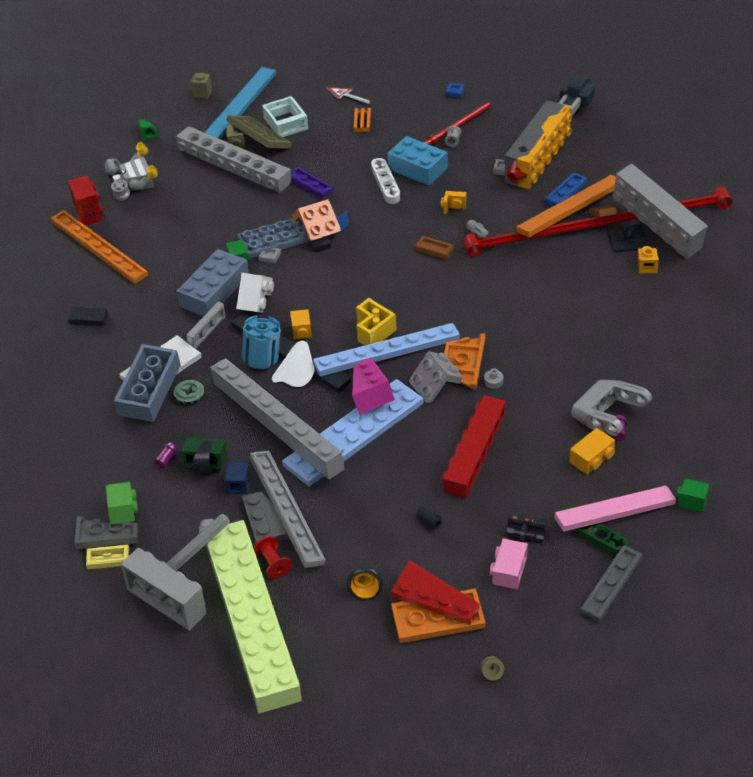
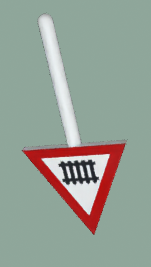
M327 87L338 99L346 96L370 103L369 100L347 94L353 90L351 88Z

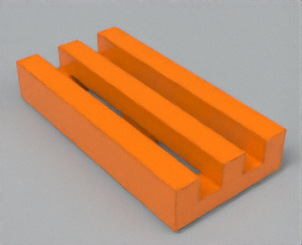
M355 108L354 132H370L371 108H368L367 111L364 108H361V111ZM358 115H361L360 128H357ZM364 115H367L366 128H364Z

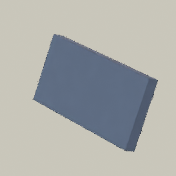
M293 218L237 234L238 240L243 239L249 259L258 257L262 251L269 253L273 248L282 250L309 242L301 220L294 222Z

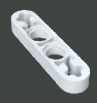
M382 158L372 160V172L385 201L390 204L398 203L400 201V191L386 161Z

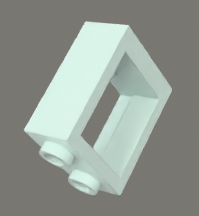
M292 96L262 105L265 121L280 136L285 137L308 129L307 115ZM290 112L293 114L292 117L280 121L274 118Z

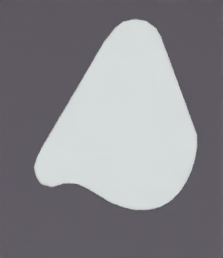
M299 341L293 346L272 376L273 382L282 381L294 387H301L310 381L314 373V365L307 342Z

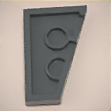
M262 491L242 496L256 543L267 536H274L278 541L289 538L273 504Z
M77 516L75 548L88 549L138 543V524L130 522L110 524L102 522V519L94 518L93 521L85 520L84 517Z

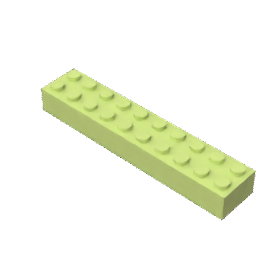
M244 520L230 523L210 540L206 547L259 714L302 701L301 691Z

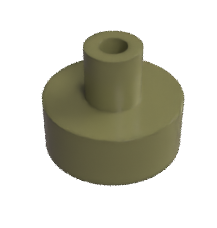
M489 656L482 661L480 670L485 678L493 681L503 675L504 665L497 657Z

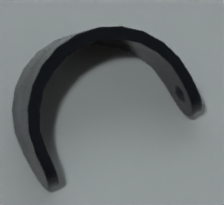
M209 440L202 442L194 456L192 465L194 472L211 474L214 469H210L209 463L212 446Z

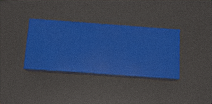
M573 172L545 198V203L553 207L575 195L587 184L588 178Z

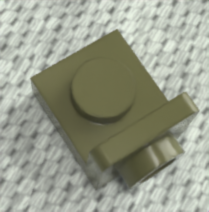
M232 124L226 125L228 143L239 148H245L243 133L237 134V130L234 131Z

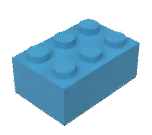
M408 136L387 153L390 170L426 185L432 184L448 168V152Z

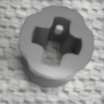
M450 126L447 129L445 143L449 147H456L459 144V137L461 136V129L459 127Z

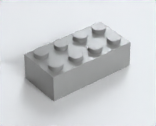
M138 547L121 563L127 590L190 631L207 614L202 587L197 582L187 579L180 571L176 572L171 569L166 562L157 560L150 552H145Z

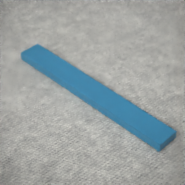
M261 67L205 133L221 140L227 133L226 125L231 124L226 121L227 115L241 116L276 75V70Z

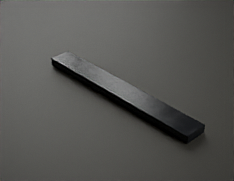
M243 312L231 322L232 327L243 333L245 320L251 316ZM280 335L279 356L285 359L295 343ZM310 353L314 365V359L318 357ZM314 366L312 377L338 393L351 383V377L341 371L320 376Z

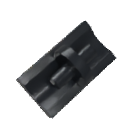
M521 514L509 515L506 536L520 538V542L523 543L526 540L543 543L546 522L541 518H525Z

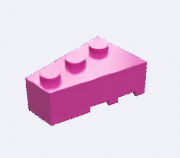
M372 358L363 359L354 365L352 396L359 415L395 400L388 379Z

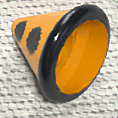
M361 567L355 569L347 579L349 593L359 600L373 599L378 596L383 588L381 575L372 568Z

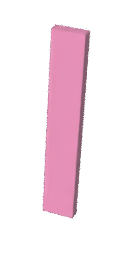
M662 486L555 512L554 518L564 532L674 505L676 498L667 486Z

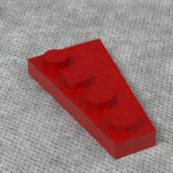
M410 560L391 591V597L469 625L472 624L479 611L478 602Z

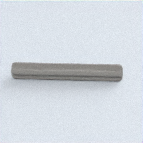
M220 514L167 562L170 568L177 571L230 523L228 517Z

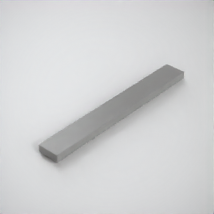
M270 451L250 453V460L304 567L324 565L325 558Z

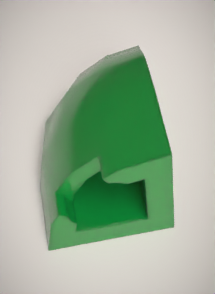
M144 119L137 120L138 128L144 141L159 137L155 126L151 122Z

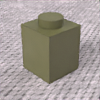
M194 74L191 80L193 98H209L212 91L210 74Z

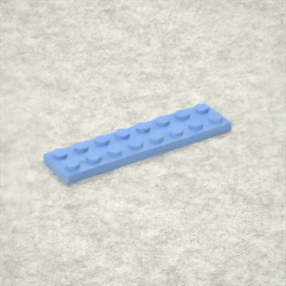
M396 379L390 383L395 400L359 415L357 408H355L320 433V435L342 452L344 462L424 403L423 397ZM296 452L282 460L283 467L308 487L324 476Z

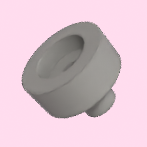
M491 369L484 375L485 385L491 389L501 387L503 385V374L497 369Z

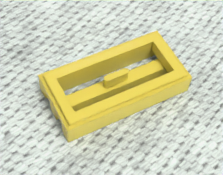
M129 545L87 549V569L121 566V563L129 557Z

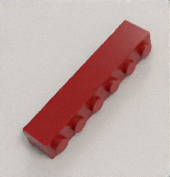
M483 395L481 402H477L475 414L469 419L468 429H464L462 441L456 446L455 456L450 458L447 472L444 471L441 483L444 484L445 493L464 498L468 497L505 417L506 401Z

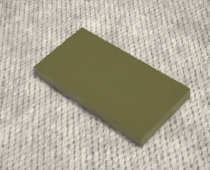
M227 115V122L267 148H291L292 143L251 116Z

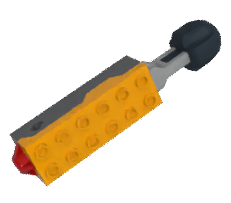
M575 75L565 82L560 89L559 103L546 100L505 155V183L530 189L536 183L538 176L544 172L546 165L550 164L551 158L557 154L559 147L563 146L565 139L570 136L572 130L570 122L573 114L576 111H580L582 107H588L592 101L595 89L589 78L584 75Z

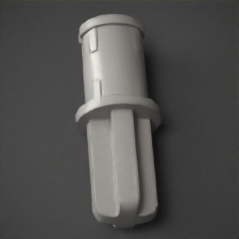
M474 220L467 222L466 227H468L467 229L472 234H476L477 237L483 239L486 238L488 231L481 223H477Z

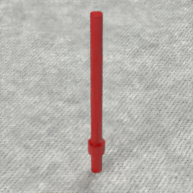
M486 102L437 134L430 135L423 143L431 146L435 145L439 139L447 135V129L450 126H462L491 107L490 103Z

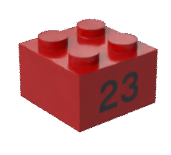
M88 175L68 180L73 205L80 222L86 226L102 221L100 214H103V210L98 202L100 201L98 191H96L94 182L89 180Z

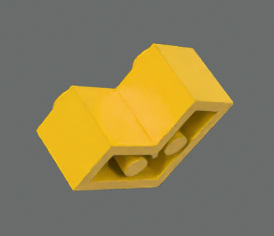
M368 298L356 307L358 342L364 346L381 342L397 330L396 314L372 299Z

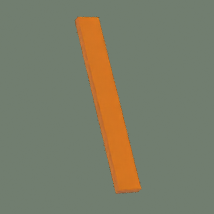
M610 175L516 226L517 232L531 237L611 193L614 190L616 176Z
M65 210L51 217V222L133 284L148 276L147 270Z

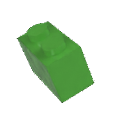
M130 482L106 485L110 524L135 521L134 513L138 512L135 489L131 490Z

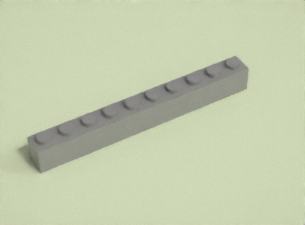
M225 358L210 367L214 384L326 478L331 479L345 469L340 450Z

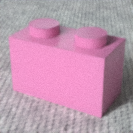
M503 539L501 546H497L495 551L496 562L491 563L489 572L490 575H493L494 585L518 589L527 560V543Z

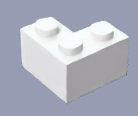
M242 273L237 309L262 313L266 307L265 295L270 296L274 289L273 278Z

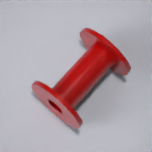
M264 537L254 545L253 549L256 557H265L269 563L266 574L270 579H279L290 571L292 567L291 560L280 558L276 552L278 549L276 537Z

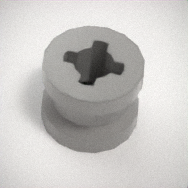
M116 180L112 183L111 189L116 200L123 201L129 198L130 191L125 180Z

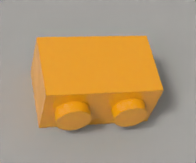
M596 428L570 449L569 462L588 475L593 470H597L606 459H610L614 455L615 440Z

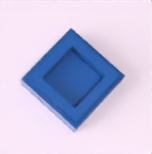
M449 83L446 97L462 98L465 85Z

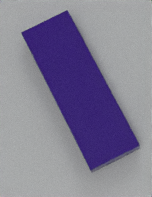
M300 167L291 171V178L294 184L320 199H324L334 192L333 186Z

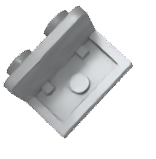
M428 351L409 382L426 403H432L446 381L460 384L463 377L459 373V369L450 363L447 355L441 352L434 353Z

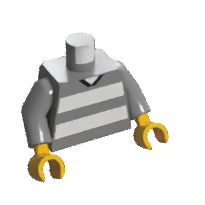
M139 142L136 146L138 153H135L130 161L120 165L121 174L112 176L113 181L125 180L129 191L153 188V179L158 176L157 168L153 165L148 167L144 156L142 157V155L148 153V148L145 144Z

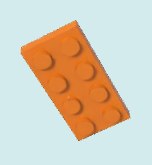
M476 588L460 591L479 603V611L471 625L405 601L391 603L399 642L405 643L486 628Z

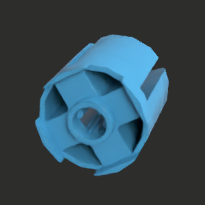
M256 315L245 320L242 338V359L249 367L264 370L277 363L281 329L280 323L270 316L269 319L257 318Z

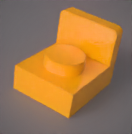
M446 191L445 196L441 198V208H443L444 214L448 213L449 208L465 210L466 192Z

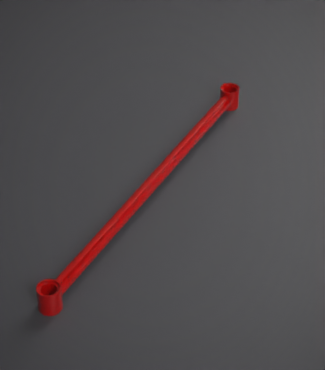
M717 187L710 196L678 202L687 209L717 204L720 209H727L732 205L733 200L725 187ZM625 211L610 216L593 217L551 225L531 237L514 232L478 239L476 234H468L463 238V244L467 254L470 257H476L482 253V248L638 218L633 213Z

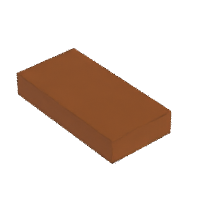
M603 206L589 209L590 215L596 217L610 216L617 213L616 207Z
M422 236L415 245V251L447 260L454 250V245L426 236Z

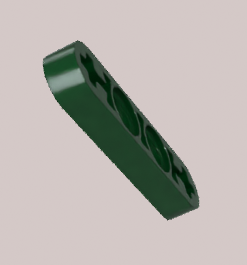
M569 506L561 507V508L558 510V512H559V511H563V510H567V509H571V507H569ZM600 523L588 525L589 528L587 529L576 528L569 530L614 556L618 554L623 545L627 547L629 545L628 540L624 536ZM602 533L605 534L607 537L605 539H599L596 537V535Z

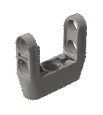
M599 380L573 405L571 415L572 418L590 429L598 428L606 434L617 436L623 430L622 423L616 416L604 413V411L615 400L644 407L652 400V395L643 387L623 381Z

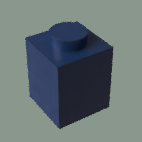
M228 462L225 477L227 493L247 494L250 481L249 464Z

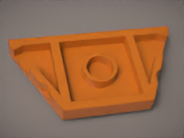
M482 333L479 338L471 340L469 337H465L460 340L446 342L444 354L449 357L450 363L459 369V373L463 377L460 383L474 390L477 389L486 333Z

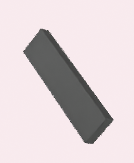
M623 545L581 607V613L600 622L641 561L642 554Z

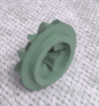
M196 380L183 381L175 387L174 397H176L178 402H183L184 405L187 402L193 404V401H200V397H204V386Z

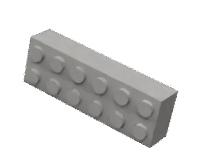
M632 163L616 173L612 197L617 202L621 203L629 212L633 213L642 223L646 224L654 233L658 234L686 259L702 249L708 227L704 222Z

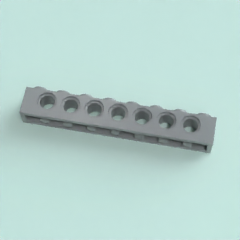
M188 126L176 136L179 150L280 193L292 183L291 169Z

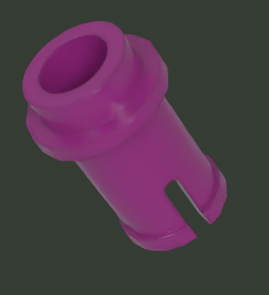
M615 415L622 423L623 430L613 437L617 441H622L626 438L625 426L627 425V420L623 415Z
M170 442L164 444L163 450L154 460L156 465L165 468L172 456H176L177 447Z

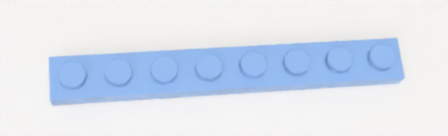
M450 323L315 358L314 366L318 374L324 376L354 368V365L363 359L372 358L374 362L446 344L449 341L460 340V334L454 324Z

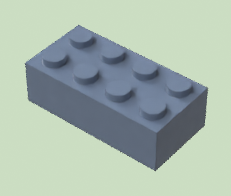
M217 249L176 291L179 307L205 316L217 302L224 303L240 286L242 273L249 274L247 260Z
M145 344L141 345L114 399L119 416L154 422L181 366L177 350Z

